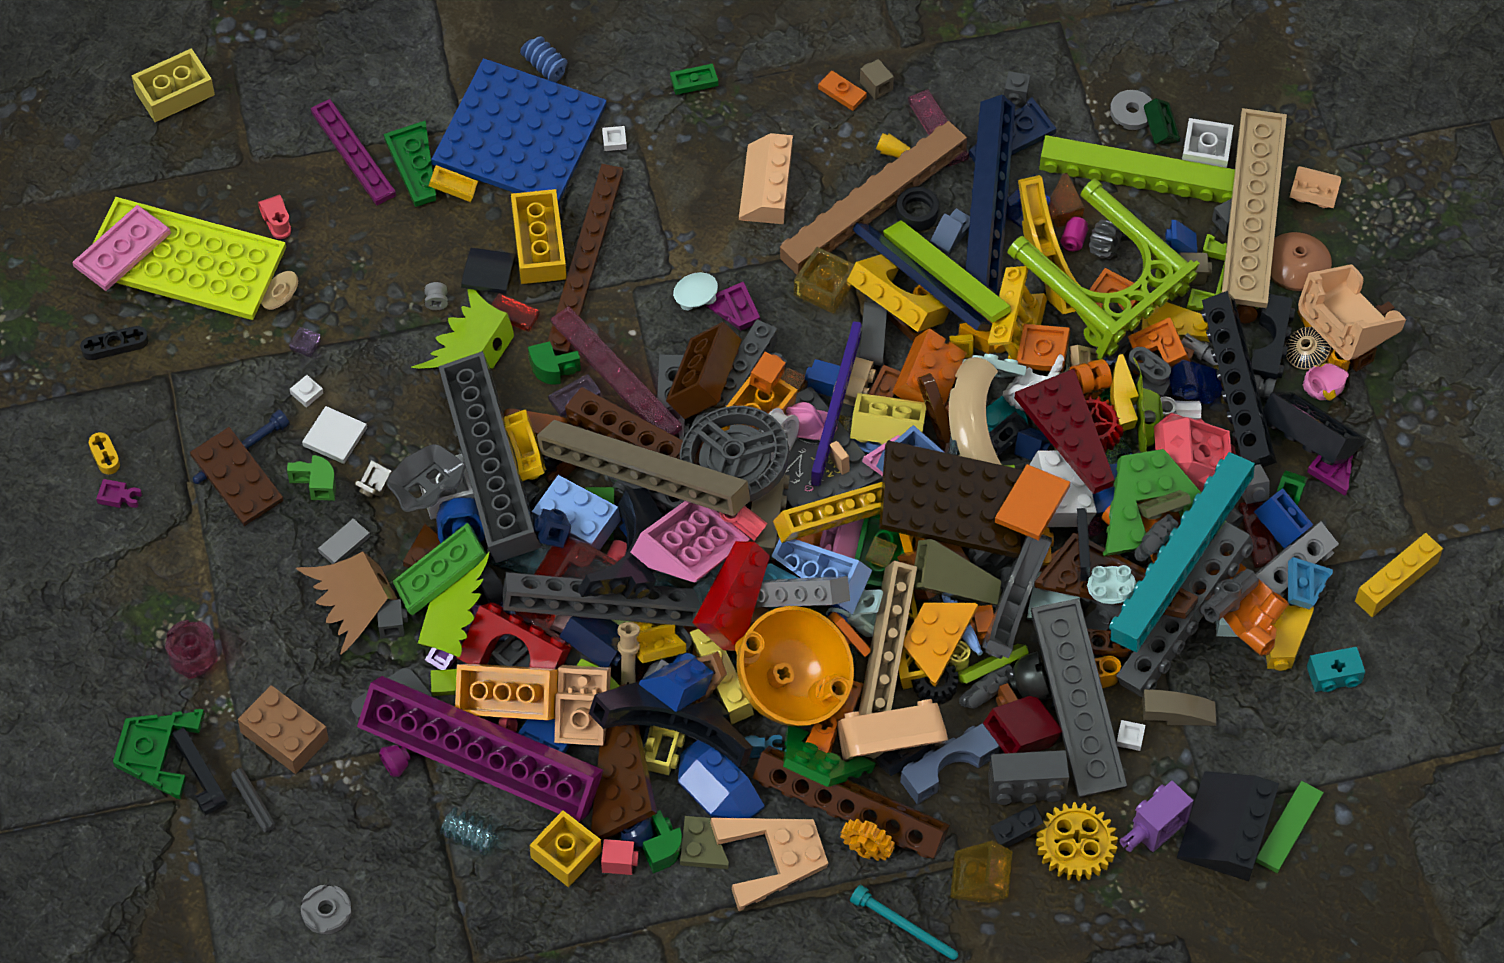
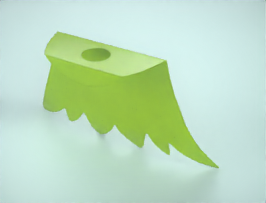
M468 289L471 308L461 307L465 318H448L449 325L454 332L435 337L445 348L430 353L438 357L414 365L411 368H436L482 351L490 368H494L514 337L508 314L487 303L476 290ZM498 337L501 339L502 345L495 351L493 341Z
M1133 357L1140 371V377L1135 387L1139 395L1136 402L1139 450L1142 453L1147 452L1148 446L1155 444L1154 426L1163 419V409L1160 395L1143 388L1141 370L1138 362ZM1147 410L1153 411L1156 415V419L1152 424L1145 423L1144 412Z
M489 552L474 569L429 602L418 644L425 647H433L460 657L462 646L459 640L467 638V634L462 628L474 620V615L468 610L473 607L481 596L480 593L472 592L483 581V579H477L487 564Z

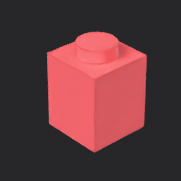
M604 839L601 860L602 873L632 875L633 866H638L639 851H634V842Z

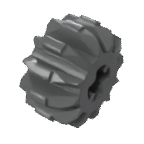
M1101 219L1092 230L1089 243L1090 252L1100 258L1111 259L1116 254L1117 249H1119L1122 231L1109 220Z

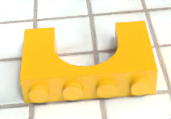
M880 254L855 263L847 282L911 328L919 332L944 323L950 309L931 294L915 295L894 285L892 282L899 268L885 256Z

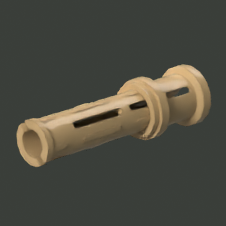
M624 622L618 626L620 641L617 648L621 653L620 686L627 684V682L629 684L636 682V653L640 649L637 636L640 633V628L633 622Z

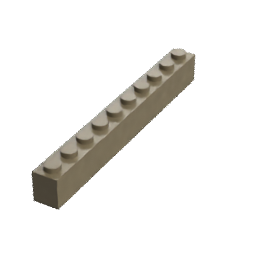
M553 420L537 435L542 455L718 512L735 516L750 501L747 480L557 420Z

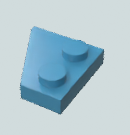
M1292 557L1288 561V603L1306 609L1313 607L1319 598L1318 595L1326 586L1325 582L1332 575L1333 569Z

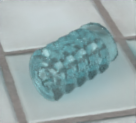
M454 807L444 819L440 834L444 833L447 839L453 837V841L456 843L462 841L464 847L470 846L472 851L479 850L480 854L485 856L490 851L497 836V832L492 833L493 825L489 824L484 829V820L481 819L477 824H474L475 816L472 815L468 820H465L466 812L463 811L457 816L458 808Z

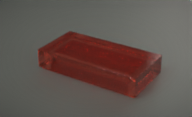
M498 293L491 304L498 310L507 313L512 325L528 332L540 315L538 309Z

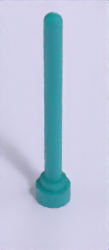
M861 884L855 889L850 898L851 903L858 907L860 905L862 907H869L949 959L956 960L958 958L956 950L873 899L869 889Z

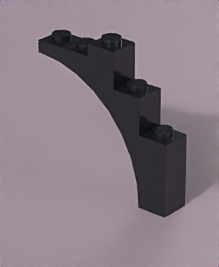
M647 488L628 489L625 491L617 505L624 519L627 531L625 556L604 570L586 574L578 588L581 597H596L603 594L623 592L626 599H641L650 594L656 582L652 574L655 570L648 568L631 553L641 532L663 517Z
M640 681L595 694L588 714L603 729L621 725H645L674 730L710 745L725 755L738 768L746 766L753 746L727 721L730 713L715 698L693 705L689 704L675 712L640 686Z

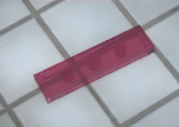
M928 89L908 97L910 106L929 135L933 133L936 127L948 122ZM967 150L947 165L950 167L969 159V153Z

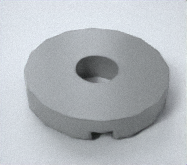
M1138 90L1122 91L1111 102L1110 116L1117 125L1120 124L1125 129L1138 130L1148 125L1144 105L1152 99ZM1133 107L1138 111L1131 113L1127 109Z
M319 885L311 889L304 896L301 905V916L305 925L313 932L332 934L341 930L348 923L351 916V901L347 893L340 887ZM329 904L333 907V910L328 914H322L319 911L322 905Z

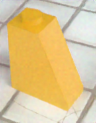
M1288 606L1276 623L1272 624L1277 630L1274 648L1269 655H1266L1267 669L1283 671L1292 668L1311 621L1314 607L1306 609L1300 606Z

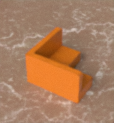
M1170 317L1128 336L1133 349L1145 347L1151 352L1159 350L1163 360L1170 367L1184 360L1188 367L1192 366Z

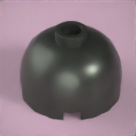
M1036 651L1021 657L1014 665V677L1009 678L1013 691H1019L1022 698L1032 696L1037 697L1040 701L1051 699L1050 686L1047 687L1046 685L1047 676L1038 652Z

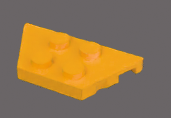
M924 603L904 639L903 649L915 660V664L920 670H923L933 686L936 687L978 609V604Z

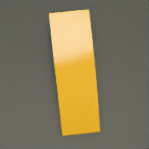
M1121 354L1118 355L1112 374L1110 406L1114 405L1116 417L1120 418L1118 424L1126 431L1135 428L1138 421L1133 405L1136 404L1139 395L1124 355Z

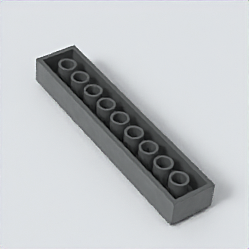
M483 351L438 366L487 545L495 563L541 548L538 535L534 530L535 523L523 481L519 475L513 446L505 428L504 415L491 369Z

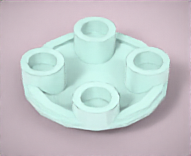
M702 272L692 273L677 283L673 296L681 308L686 311L704 304L709 305L716 301L715 294L717 293L718 283L710 274Z
M1126 565L1119 567L1096 566L1092 569V575L1089 577L1087 587L1089 594L1095 600L1105 604H1117L1124 602L1134 594L1136 581L1131 574V569Z

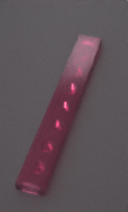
M570 306L551 318V323L643 420L671 435H675L682 430V424Z

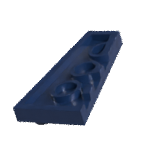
M1032 97L1026 102V105L1015 111L1011 155L1044 140L1045 135L1052 136L1056 134V127ZM977 144L969 149V156L974 162Z

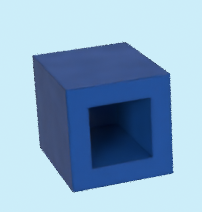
M815 359L812 367H808L805 374V380L808 381L807 388L812 387L816 393L832 397L840 366Z

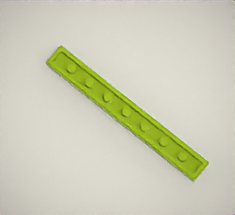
M900 220L883 230L885 238L992 323L1011 312L1009 304Z

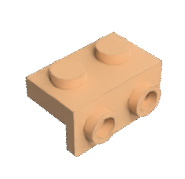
M1299 166L1296 171L1290 198H1294L1298 202H1310L1322 208L1329 207L1334 209L1342 178L1337 175Z

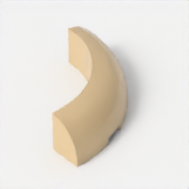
M978 357L968 358L959 367L955 375L957 378L955 388L950 391L949 424L952 440L957 442L960 452L958 456L1001 465L990 439L986 419L987 394L991 381L998 370L985 359Z

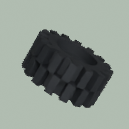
M950 661L942 674V677L945 679V684L942 687L930 686L927 683L928 677L914 679V691L916 694L919 693L918 697L921 700L925 697V700L932 699L933 703H938V700H940L941 704L946 703V698L950 701L952 696L956 694L958 672H956L954 665L950 667Z

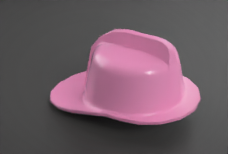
M799 402L792 407H787L786 415H795L799 419V430L796 438L821 439L828 412L816 410L813 405L807 402Z

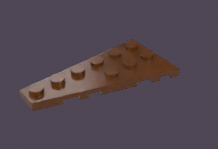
M1073 533L1036 579L1034 588L1095 600L1089 594L1088 581L1080 580L1078 534ZM1089 540L1090 576L1092 575V569L1096 566L1119 567L1126 565L1131 569V574L1134 576L1136 584L1139 580L1142 581L1144 579L1146 569L1117 554L1103 556L1105 548ZM1180 588L1163 615L1186 619L1198 603V596ZM1122 602V603H1117V604H1115V605H1120V606H1122L1124 602Z
M621 725L606 728L604 745L599 747L598 768L603 769V773L594 798L591 832L600 838L601 841L657 814L639 725Z

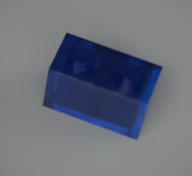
M1181 360L1171 368L1169 379L1173 395L1200 401L1203 404L1212 403L1222 394L1221 391L1223 390L1216 373L1218 369Z

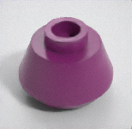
M398 745L382 747L379 752L383 765L392 777H400L409 766L408 760L411 758L405 747L399 748Z

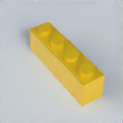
M1427 533L1423 534L1359 587L1355 602L1371 617L1375 616L1439 562L1443 548Z

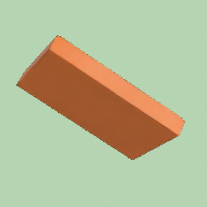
M1027 464L997 513L995 523L1039 541L1069 490L1071 482Z

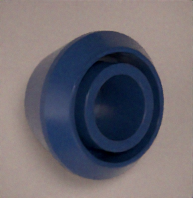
M647 818L621 831V839L623 841H633L634 848H643V842L652 839L654 834L650 819Z

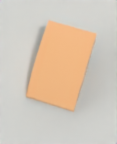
M562 665L558 668L554 743L604 745L606 729H603L588 713L595 694L610 690L611 668Z

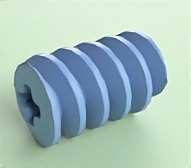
M540 36L530 39L522 46L521 55L531 62L532 66L537 68V71L542 73L545 78L555 83L561 79L568 62L565 58H562L560 53H556V49L551 47L549 42H545L544 37Z

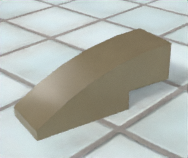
M1144 689L1142 697L1143 720L1167 721V725L1216 726L1215 701L1186 693Z

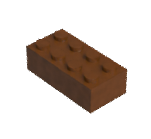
M724 321L690 338L666 402L684 419L692 415L696 416L708 407L716 406L721 400L722 390L727 384V377L733 368L732 364L739 352L738 348L742 341Z

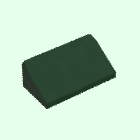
M1155 98L1146 103L1144 110L1154 143L1168 144L1180 142V136L1169 102Z

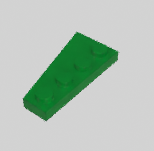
M426 121L383 134L385 143L414 206L417 207L435 201V188L429 187L433 171Z

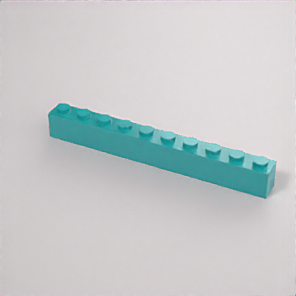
M1231 452L1227 454L1224 460H1219L1214 475L1207 478L1204 490L1201 494L1197 493L1190 511L1186 510L1184 512L1181 524L1178 528L1172 530L1167 545L1161 546L1155 563L1149 564L1144 579L1142 581L1139 580L1135 585L1132 597L1124 601L1120 615L1112 619L1109 626L1111 641L1136 653L1139 651L1254 478L1255 463Z

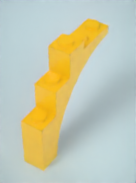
M1038 175L1018 180L1024 221H1022L1024 237L1078 284L1070 272L1059 247L1049 214L1042 177ZM1045 284L1047 300L1062 314L1076 311Z

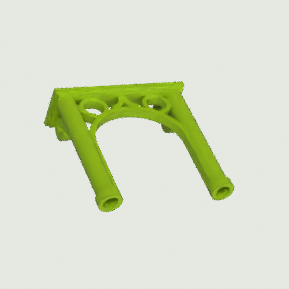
M1093 179L1084 187L1080 196L1136 244L1142 255V274L1133 285L1113 293H1099L1085 289L1074 282L1024 236L1017 238L1007 253L1013 259H1018L1076 310L1077 314L1087 325L1084 329L1085 339L1092 346L1098 347L1096 350L1097 358L1103 359L1106 355L1112 356L1119 348L1117 343L1122 340L1126 331H1133L1139 325L1142 318H1149L1154 312L1155 307H1162L1168 299L1173 301L1179 295L1183 297L1190 289L1189 284L1196 278L1198 274L1196 270L1200 263L1197 260L1195 262L1192 260L1187 262L1102 188L1103 185L1097 179ZM1152 269H1157L1155 272L1156 278L1151 274ZM1147 284L1152 287H1155L1156 289L1149 293L1147 289ZM1131 300L1140 301L1131 309ZM1096 303H1103L1102 308ZM1109 303L1121 304L1124 307L1123 312L1114 313L1110 310Z

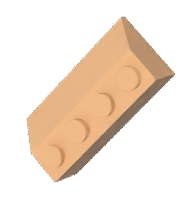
M770 133L748 144L739 220L784 224L793 135Z

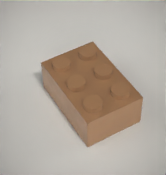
M272 685L238 718L240 732L294 774H297L329 740L327 728L324 724Z

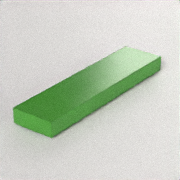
M1303 781L1300 782L1255 862L1278 874L1324 792Z

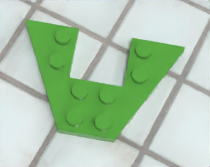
M1164 449L1124 455L1118 459L1117 477L1114 481L1115 492L1110 506V524L1107 527L1106 533H1108L1103 556L1136 551L1137 547L1142 543V538L1146 531L1137 503L1146 502L1181 490L1188 493L1191 500L1190 504L1184 505V509L1178 511L1180 518H1182L1186 510L1190 511L1192 508V503L1197 493H1202Z

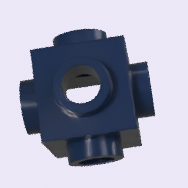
M543 509L540 517L538 516L535 520L534 530L538 535L540 543L563 548L566 539L570 535L571 524L566 514L561 510Z

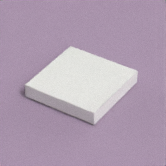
M325 406L302 443L304 447L344 464L366 431L367 424Z

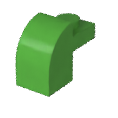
M312 455V463L303 461L288 463L287 474L289 483H309L311 500L335 501L336 481L334 470L326 459Z

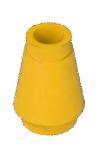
M882 133L876 150L881 151L880 154L899 158L904 151L910 150L911 147L890 133L888 135Z

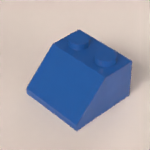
M694 658L670 663L640 680L639 685L677 712L706 695L714 672L705 666L704 663Z

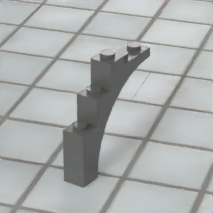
M1042 534L1039 541L1029 536L1025 537L1021 546V552L1018 558L1015 559L1006 579V586L994 610V617L982 642V647L985 648V652L1000 659L1003 656L1009 658L1013 650L1015 635L1024 608L1052 543L1051 537Z

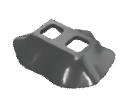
M433 444L404 458L389 475L387 486L399 500L403 511L410 512L417 509H426L437 503L442 491L453 490L459 486L466 467L453 453L442 446ZM434 470H437L444 476V479L438 484H433L427 478V475ZM416 484H419L426 491L420 498H415L409 493V489Z

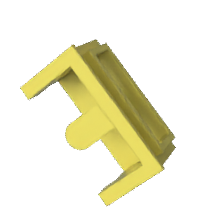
M653 726L652 735L648 737L646 744L647 752L645 758L648 771L669 775L671 769H676L679 755L676 754L677 748L683 747L686 735L674 730ZM663 736L674 738L667 762L655 760Z

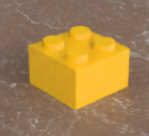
M564 810L530 844L531 858L567 887H570L602 852L601 839Z

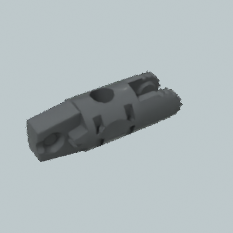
M1170 514L1156 522L1143 536L1142 543L1137 547L1134 554L1136 560L1145 561L1153 553L1159 552L1161 546L1169 541L1172 530L1179 525Z
M1007 664L985 675L959 698V704L975 709L988 702L998 694L999 686L1006 683L1009 684V678L1014 677L1011 665Z

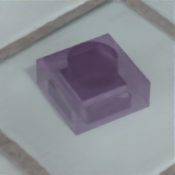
M300 327L289 344L290 349L311 358L321 341V335Z

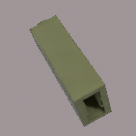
M918 540L914 564L917 567L913 589L981 605H998V600L1001 597V581L935 540Z

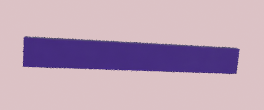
M853 321L811 471V485L814 486L821 485L830 453L829 444L833 442L861 340L862 325L860 322Z

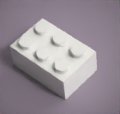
M1037 451L1029 464L1030 466L1071 482L1069 490L1047 527H1077V508H1085L1087 510V523L1089 525L1097 513L1092 492L1058 451Z

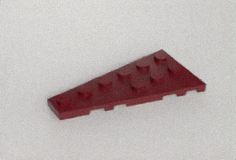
M1074 369L1015 392L1014 399L1093 494L1114 485V476Z

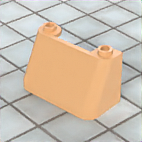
M1352 264L1308 273L1298 303L1299 311L1303 318L1344 360L1356 359L1402 331L1406 321L1397 310L1387 312L1384 317L1360 293L1364 281L1363 276Z

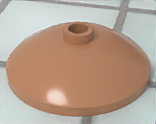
M1299 232L1285 233L1274 238L1270 279L1280 287L1292 291H1302L1308 273L1331 269V255L1327 247L1317 238Z

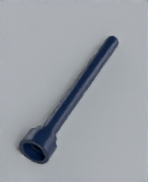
M277 410L271 415L269 423L241 443L246 449H249L272 431L283 430L290 425V422L281 410ZM200 471L193 477V482L200 484L207 477Z

